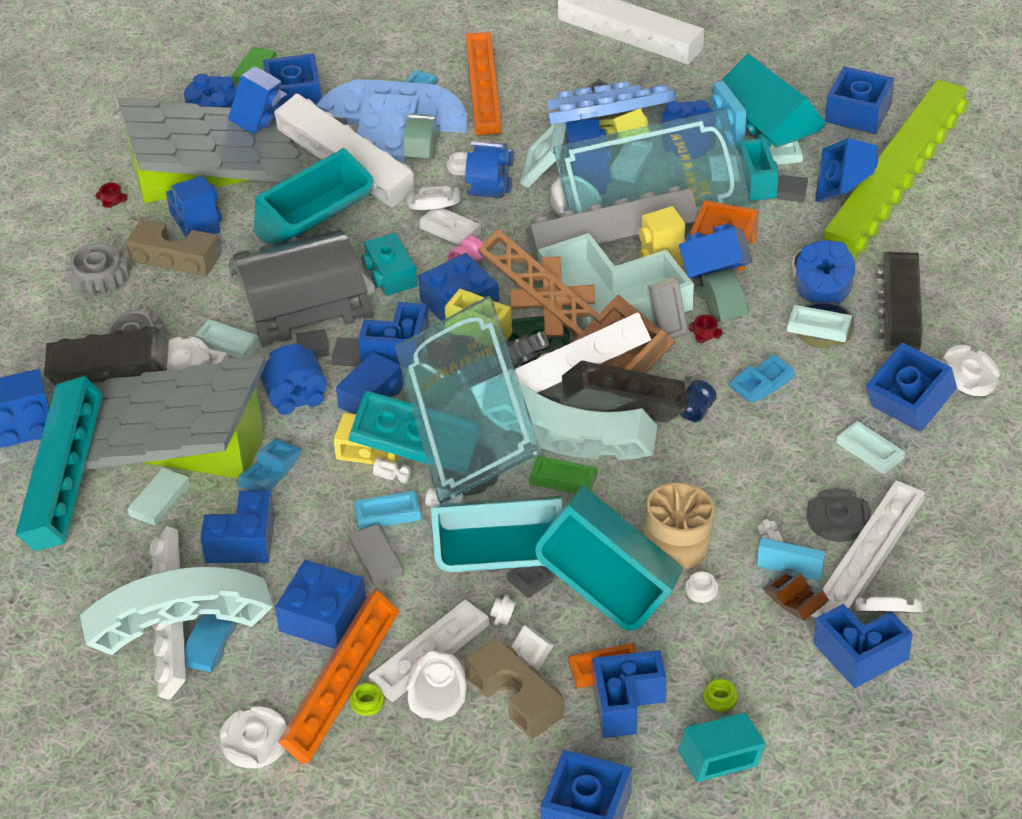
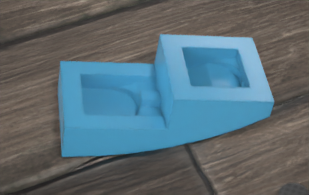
M772 354L756 369L749 365L728 384L732 390L749 403L766 397L795 377V372L792 367Z
M275 438L258 451L257 462L239 475L238 486L249 491L272 490L295 464L301 454V449Z
M203 614L185 645V667L212 672L224 655V643L234 632L236 622L217 619L215 614Z

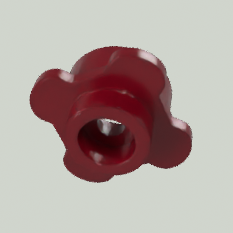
M114 182L103 184L95 195L97 200H101L104 208H111L120 202H125L128 198L127 194L122 193L121 186Z
M711 315L698 316L694 322L689 324L688 328L689 331L695 334V340L699 343H704L712 338L718 339L722 337L723 333L721 329L717 328L718 322L716 318Z

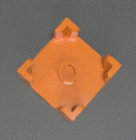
M704 200L690 235L702 232V235H709L714 233V227L729 223L730 226L734 225V227L744 230L747 244L749 242L754 244L758 234L759 210ZM746 265L735 269L744 271Z

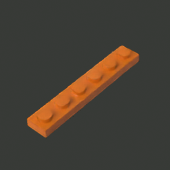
M491 32L466 33L475 135L501 134L502 125Z
M378 590L369 593L278 741L301 764L311 761L400 612Z

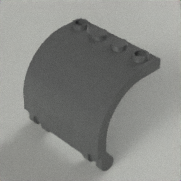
M322 230L315 233L314 237L306 239L295 237L288 240L287 244L279 246L268 244L261 247L260 251L252 253L241 251L234 254L233 258L229 260L228 267L231 276L238 273L245 289L261 347L270 345L271 341L278 339L281 342L290 340V329L342 316L345 324L353 323L356 318L363 317L367 319L373 317V310L367 294L368 290L358 259L347 235L342 230L333 232ZM358 297L360 306L351 308L348 299ZM275 319L277 328L267 330L265 322Z

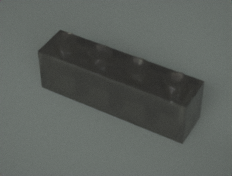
M884 251L883 263H877L876 280H882L877 285V299L882 300V302H878L877 317L878 319H883V322H879L878 339H884V351H895L901 343L920 351L923 328L919 253Z
M145 326L139 330H118L112 334H91L85 338H64L58 342L46 343L44 376L56 386L57 384L86 376L94 383L106 381L110 378L141 376L143 372L167 371L169 340L158 327Z
M582 360L562 375L564 404L606 412H621L642 408L653 421L668 423L687 410L685 381Z

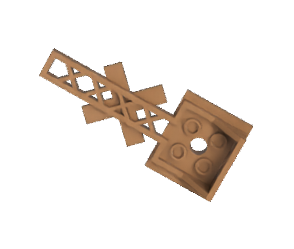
M499 229L478 248V252L483 258L520 288L510 290L511 309L544 308V326L547 338L564 337V325L577 336L571 342L573 343L639 312L618 294L599 314L588 305L595 304L594 285L566 286L562 283L560 256L542 257L541 265ZM499 241L507 247V255L494 256L489 251ZM525 262L528 265V273L516 274L512 271V263ZM534 281H543V288H534ZM572 305V309L563 310V306ZM640 312V317L651 341L624 353L620 357L613 358L577 375L613 406L675 344L673 339ZM577 317H590L593 319L584 330L577 326Z

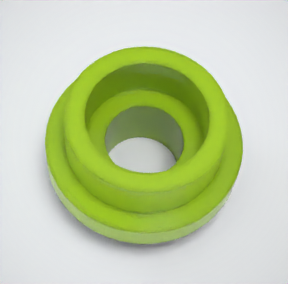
M716 679L705 688L703 700L709 709L716 712H726L737 704L738 693L733 684L728 680Z
M371 683L358 685L350 696L352 710L361 716L374 715L384 705L383 693L376 685Z

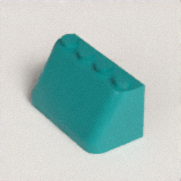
M749 53L721 80L724 81L746 110L745 129L753 136L758 133V139L766 138L769 148L771 146L778 148L819 133L827 125L807 97Z
M342 148L256 196L253 232L265 244L279 245L370 195L373 189V177L345 148Z
M583 485L549 526L535 548L536 556L544 566L620 628L628 631L640 628L671 594L684 567Z
M559 496L433 504L431 513L436 564L446 572L544 566L538 560L535 548L540 538L562 511V499Z

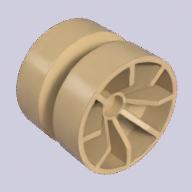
M686 483L661 485L654 489L647 499L642 534L684 567V569L695 567L706 558L715 514L714 503L705 491L696 486Z

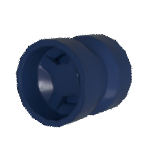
M702 380L692 381L686 389V394L682 395L676 404L678 413L686 420L695 423L700 422L706 415L707 409L715 402L717 397L716 391L707 382Z

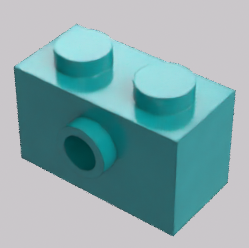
M766 138L739 141L737 167L749 201L777 198L778 166L772 157Z
M396 233L363 242L365 254L361 255L363 266L366 271H371L375 287H380L385 296L417 287L416 266Z
M746 712L732 716L726 715L720 719L702 724L695 723L684 728L678 752L698 783L758 766L766 742Z

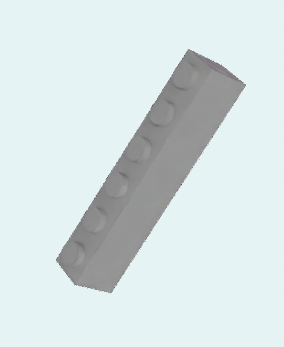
M676 186L665 190L666 194L656 196L655 192L640 195V200L632 202L629 201V198H623L612 202L613 206L603 208L602 204L587 207L586 212L576 214L575 210L560 213V218L549 220V216L533 219V224L526 229L533 259L538 261V249L587 233L591 234L600 247L640 238L639 228H641L642 215L672 206L685 222V227L693 226L698 212L692 189L682 190V186Z

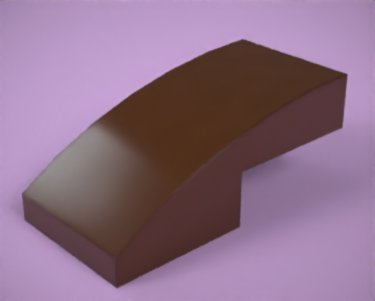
M786 569L763 588L765 593L777 604L804 621L830 601L822 589L808 585L802 574L790 569Z

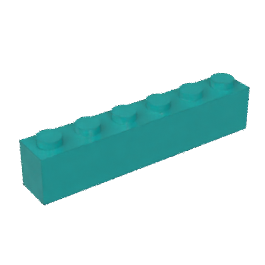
M86 376L55 386L15 533L34 551L65 544L103 397V393Z

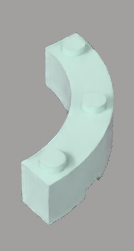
M515 376L510 377L531 445L562 455L599 459V455H615L618 460L652 456L654 454L657 424L642 408L621 412H597L577 409L551 401L529 389ZM506 378L489 383L483 413L506 432L516 431L524 435Z
M192 567L176 570L169 569L126 584L96 601L80 615L86 645L113 655L121 647L144 634V628L159 622L169 625L181 621L194 620L199 614H215L217 619L234 621L252 627L273 607L266 581L262 577L236 569Z

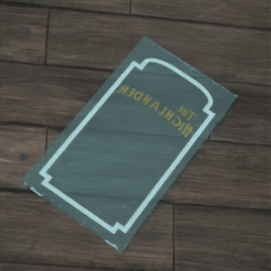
M726 109L553 147L569 211L575 210L576 214L586 212L587 207L602 204L603 208L613 206L612 202L623 198H629L630 202L640 200V195L655 192L656 196L666 194L665 190L676 186H682V190L692 189L698 214L704 200L738 207L751 205Z
M490 296L395 346L440 504L542 453L496 309Z

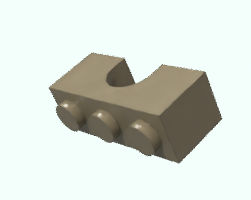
M140 220L126 240L130 261L158 266L164 269L178 270L189 274L208 276L221 255L216 234L191 230L186 238L172 242L169 241L166 224Z
M493 638L464 658L466 679L487 699L501 690L517 692L509 698V717L531 740L563 718L564 699L561 692L555 686H549L533 666H527L511 646H505L498 638Z

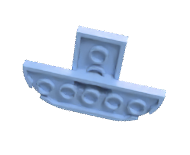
M355 79L332 89L316 105L324 112L331 113L333 117L347 118V124L358 125V135L368 138L373 145L382 151H387L395 160L403 163L407 159V157H403L405 126L409 114L437 115L436 126L441 127L440 131L468 132L467 114L462 102L453 93L438 85Z
M629 81L614 83L612 89L610 84L594 86V91H592L591 87L575 89L576 94L574 95L573 90L558 92V98L549 99L547 102L549 110H560L549 113L550 124L610 115L675 101L676 91L675 89H668L666 84L653 86L650 89H641L640 85L629 86Z

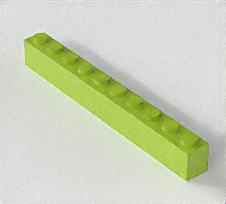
M939 79L936 80L880 155L874 173L859 183L824 230V240L844 243L854 260L860 253H865L870 238L878 235L883 220L888 221L894 205L901 203L904 191L911 189L915 176L922 174L928 158L932 159L934 157L938 144L945 142L949 129L953 130L955 128L959 115L966 113L969 100L966 99L967 88Z

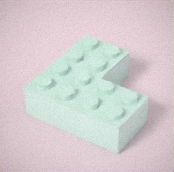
M590 233L538 249V263L541 265L542 257H561V278L564 285L595 286V304L588 305L599 314L619 294L654 323L648 285L671 277L679 280L684 312L693 310L694 283L688 278L667 249L618 266L613 265ZM572 305L563 306V310L572 309ZM577 317V326L584 330L593 319L590 317Z

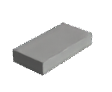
M671 277L648 285L655 325L662 329L671 339L687 334L688 330L679 280Z
M378 524L348 534L349 542L373 585L403 575L402 566Z

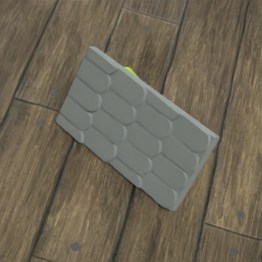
M117 98L125 124L133 171L144 204L167 199L166 192L172 190V185L202 175L209 185L213 184L216 188L247 180L283 182L305 169L292 139L277 129L276 119L271 122L268 128H263L258 133L253 134L228 120L231 108L200 107L193 103L159 102V99Z
M265 356L225 359L222 363L191 365L182 370L143 372L141 376L107 379L98 388L103 393L84 470L146 463L239 479V475L251 467L264 438L256 385L266 365Z

